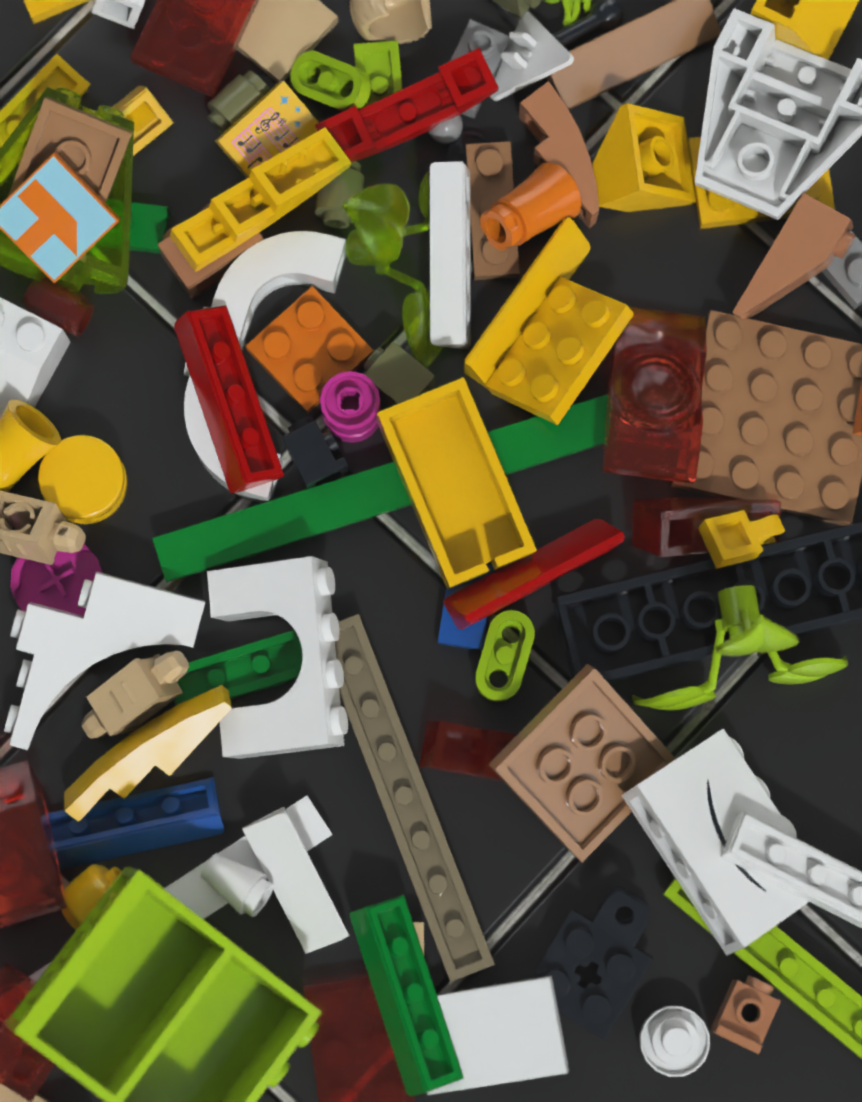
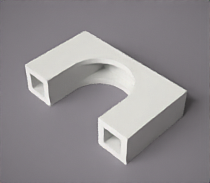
M309 556L207 571L211 618L230 622L279 615L294 628L302 646V666L299 676L293 687L284 696L268 704L232 708L220 720L222 756L242 759L344 746V735L348 731V717L345 708L340 703L339 688L344 683V672L341 662L336 659L335 641L339 639L340 629L337 616L332 613L331 595L335 592V577L332 569L328 567V562Z

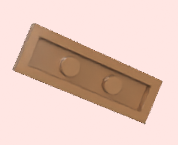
M511 142L466 144V166L470 170V217L474 280L518 278L520 274L518 245H513L503 251L498 250L489 244L487 236L480 226L481 215L489 210L496 200L514 189Z

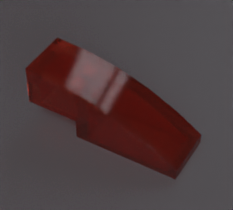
M427 721L419 767L505 783L488 764L517 734L492 729H479L444 721Z

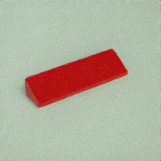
M227 306L187 311L175 322L174 329L229 492L232 494L282 478L284 473Z
M594 519L537 549L532 555L517 560L446 597L444 605L457 629L463 630L606 554L624 542L623 539L626 537L621 530L601 519Z

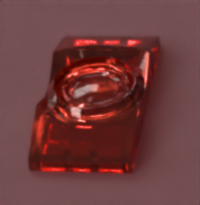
M628 306L634 315L611 347L603 472L694 484L697 477L703 428L702 384L707 355L705 317Z

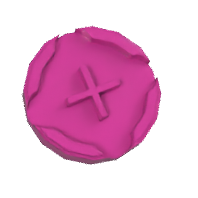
M85 544L78 552L67 553L57 551L52 565L17 557L11 570L10 588L17 605L22 611H26L28 604L33 602L78 615H85L86 608L78 606L84 580L94 581L96 572L103 573L98 558Z

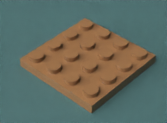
M711 310L708 315L671 487L837 525H852L862 478V436L852 434L862 380V344L745 318L742 320L735 315Z

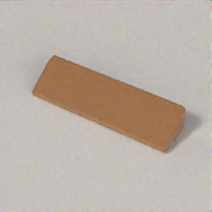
M675 0L569 51L574 56L573 63L546 78L569 110L718 38L721 34V29L710 0Z

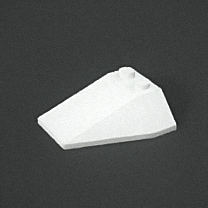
M733 8L713 49L695 185L778 220L862 136V59L857 58L853 68L849 69L777 40L775 24Z

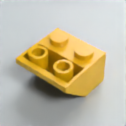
M757 0L750 15L775 24L777 40L829 60L859 0Z

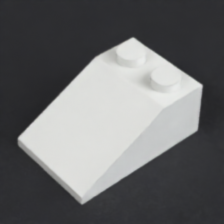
M1 297L0 417L8 402L13 399L26 402L35 408L70 344V340L62 328Z

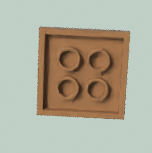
M587 664L488 765L572 855L583 863L632 812L621 795L676 760V758L594 667Z

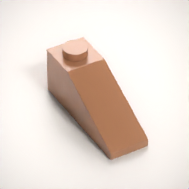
M803 193L734 308L733 314L742 320L745 318L750 319L828 268L836 256L843 259L856 235L851 233L854 227L852 220Z

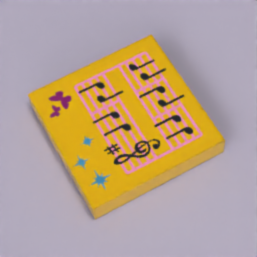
M280 81L219 136L215 142L242 174L249 178L251 169L316 133L315 125L319 122L286 82Z

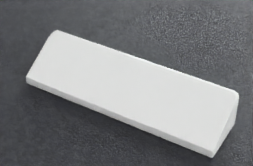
M463 161L434 162L430 165V341L436 346L457 349H469L471 347L470 170Z

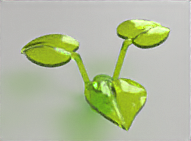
M430 171L424 176L419 189V206L421 213L426 218L420 224L405 227L409 218V203L405 193L395 184L383 183L370 186L352 196L342 205L356 227L346 240L348 260L353 265L375 266L377 274L388 275L411 286L416 293H410L404 300L402 319L405 334L414 358L424 367H428L443 349L442 346L433 345L430 341V287L426 290L425 285L421 281L401 273L389 265L398 259L403 237L430 229Z

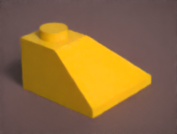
M629 103L621 105L592 163L597 184L599 207L633 212L696 203L684 117Z

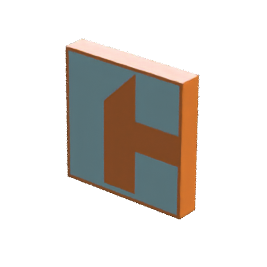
M56 151L0 205V229L53 283H56L121 219Z

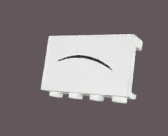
M724 729L621 795L726 955L745 948L809 902L721 857L736 816L743 811L797 838L793 824L779 813L771 801L767 785L762 779L753 774L745 762L741 746L736 740L729 737Z

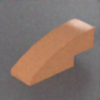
M548 81L520 102L519 119L540 143L534 150V164L539 167L542 163H555L564 168L574 179L581 195V210L578 216L588 228H591L597 221L599 202L590 155L570 111Z

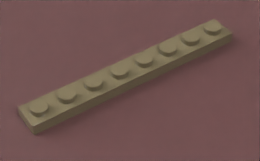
M359 614L339 621L340 635L339 639L335 641L336 659L341 662L344 672V683L339 688L340 696L450 982L495 964Z

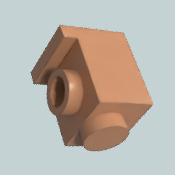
M749 975L745 983L733 979L710 1032L759 1054L763 1046V1040L781 1002L771 996L774 987ZM748 1003L754 1004L758 1010L756 1019L751 1022L745 1021L741 1015L743 1006Z

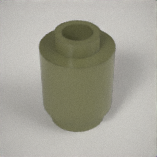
M250 70L244 76L237 75L207 103L211 111L207 118L214 128L223 134L268 93L270 88L257 74Z
M351 162V166L317 192L315 214L320 219H323V224L328 227L347 228L350 226V223H354L360 218L364 175L361 173V165L358 162Z

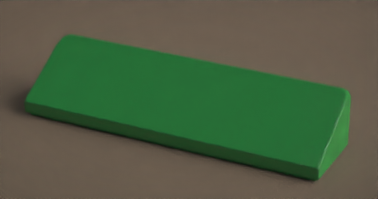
M404 895L351 912L350 920L408 1096L424 1094L463 1079L456 1052Z

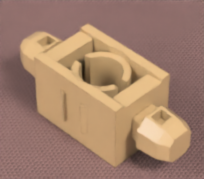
M0 491V553L52 565L57 551L74 553L82 549L86 540L85 533L78 525L67 522L56 503Z
M173 651L167 652L162 656L157 654L147 659L140 660L135 658L89 694L86 698L93 709L84 716L82 721V728L86 735L92 739L103 737L107 734L113 736L134 731L179 697L183 692L177 681L187 672L189 663L183 653Z

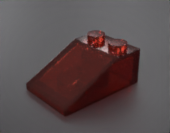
M28 760L0 768V928L67 908L42 785Z

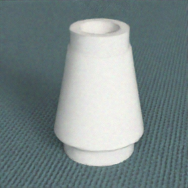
M215 853L209 859L201 873V877L208 881L240 915L246 912L250 916L255 917L265 906L274 889V885L267 881L266 874L222 857L218 853Z

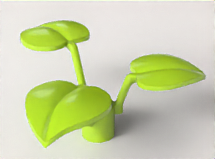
M734 586L718 592L722 619L714 621L716 636L708 680L698 687L682 688L649 699L632 695V700L635 705L670 711L691 708L715 699L714 690L716 689L721 655L743 656L755 652L768 653L774 668L777 670L768 674L769 681L787 685L803 684L821 679L847 667L848 660L844 656L841 659L817 658L795 664L782 661L777 651L797 645L798 637L781 626L765 619L763 615H760L754 586ZM728 631L730 639L724 642L725 632Z

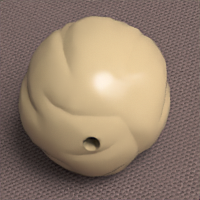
M350 0V14L353 25L365 40L371 42L398 40V44L410 43L424 38L425 34L432 28L430 0Z

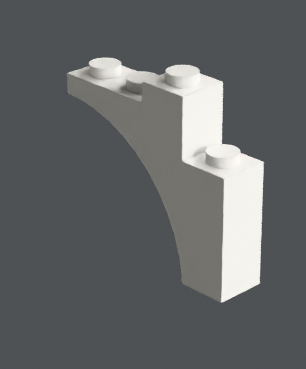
M96 572L94 581L85 579L81 590L78 606L86 608L84 616L33 602L28 604L26 611L17 610L10 637L18 638L16 650L34 654L33 661L23 660L16 687L25 689L20 707L11 704L4 732L12 734L10 746L28 750L36 727L52 700L70 681L93 664L113 654L147 645L172 644L193 647L205 601Z

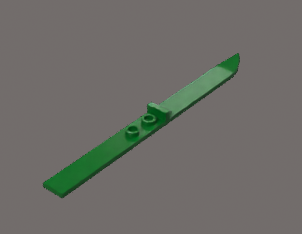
M650 386L625 388L572 405L558 425L537 416L487 433L505 475L640 433L656 425L673 411L681 402V397L673 391ZM394 462L152 539L165 581L168 583L412 504Z

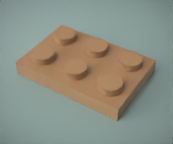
M46 96L41 105L8 197L56 151L107 203L133 132ZM86 253L83 257H81L79 260H80V261H84L85 258H86L87 253Z

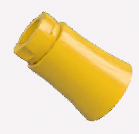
M10 400L0 417V491L9 492L39 459L61 442L60 434L52 422L39 410L21 400Z

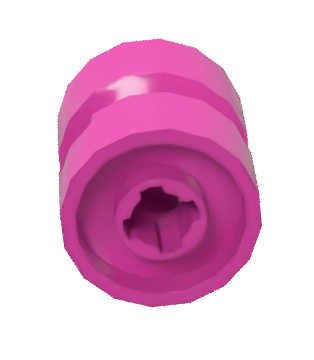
M354 371L339 373L328 380L322 389L320 397L326 428L338 440L349 443L360 442L372 436L379 426L376 416L381 411L379 390L374 382L364 374Z

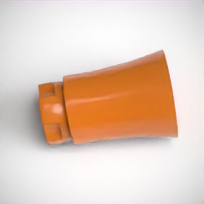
M551 162L542 163L526 180L496 200L491 208L481 215V230L487 236L489 244L498 250L503 251L513 245H521L535 235L560 224L564 218L574 219L578 216L581 210V195L578 186L571 175L561 166Z

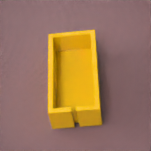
M464 377L377 413L376 421L447 590L486 574L489 571L486 563L491 562L493 569L496 570L532 555L537 551Z

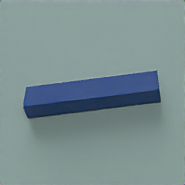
M214 777L133 794L125 799L120 797L97 802L80 822L64 810L31 817L35 857L41 871L44 873L216 836L225 832Z

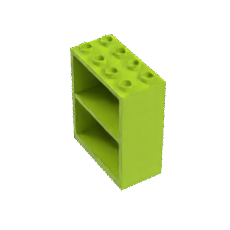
M124 867L6 1020L5 1024L14 1033L105 1102H257L268 1085L273 1088L283 1079L290 1067L287 1059L296 1047H304L313 1038L319 1027L316 1020L322 1012L139 869Z

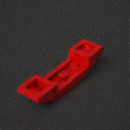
M477 48L439 66V72L360 110L354 106L316 124L315 127L317 131L326 127L348 159L354 162L390 149L433 129L440 123L462 114L497 92L499 87L480 48Z

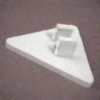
M528 11L519 19L515 31L509 34L511 41L507 51L501 54L503 61L495 78L499 90L490 97L494 101H498L570 66L574 61V56Z

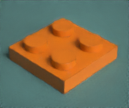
M313 286L246 345L247 351L307 415L320 404L322 389L330 378L342 372H355L374 352Z

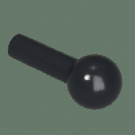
M596 0L589 9V15L552 35L566 48L595 31L608 33L622 24L624 18L623 8L617 0Z

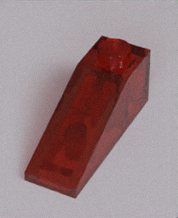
M685 497L634 500L632 546L658 557L709 553L698 529L705 519L745 510L750 522L770 515H778L780 518L781 501ZM775 535L776 543H779V535Z

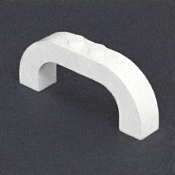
M310 231L282 233L251 246L230 265L217 287L211 308L227 306L241 350H243L257 306L274 290L289 285H304L308 287L313 286L316 289L335 294L347 254L346 239ZM185 363L184 375L189 376L185 391L184 417L189 438L205 469L216 481L228 489L187 364ZM277 453L278 458H279V461H280V464H281V467H282V466H283V461H282L281 454H278V453ZM278 479L235 494L261 504L271 501Z

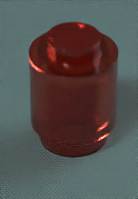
M47 276L40 282L34 280L29 285L23 298V305L27 306L26 311L62 328L67 336L72 334L79 337L87 328L94 312V305L86 301V295L58 281L53 283Z

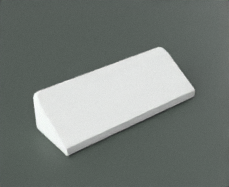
M285 807L243 827L242 830L264 873L267 875L268 881L274 885L273 891L305 953L312 952L348 937L349 934Z

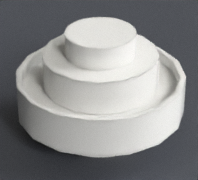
M665 1006L653 1011L644 1021L639 1033V1048L644 1060L655 1071L669 1077H683L695 1072L705 1062L710 1049V1034L705 1022L694 1011L682 1006Z

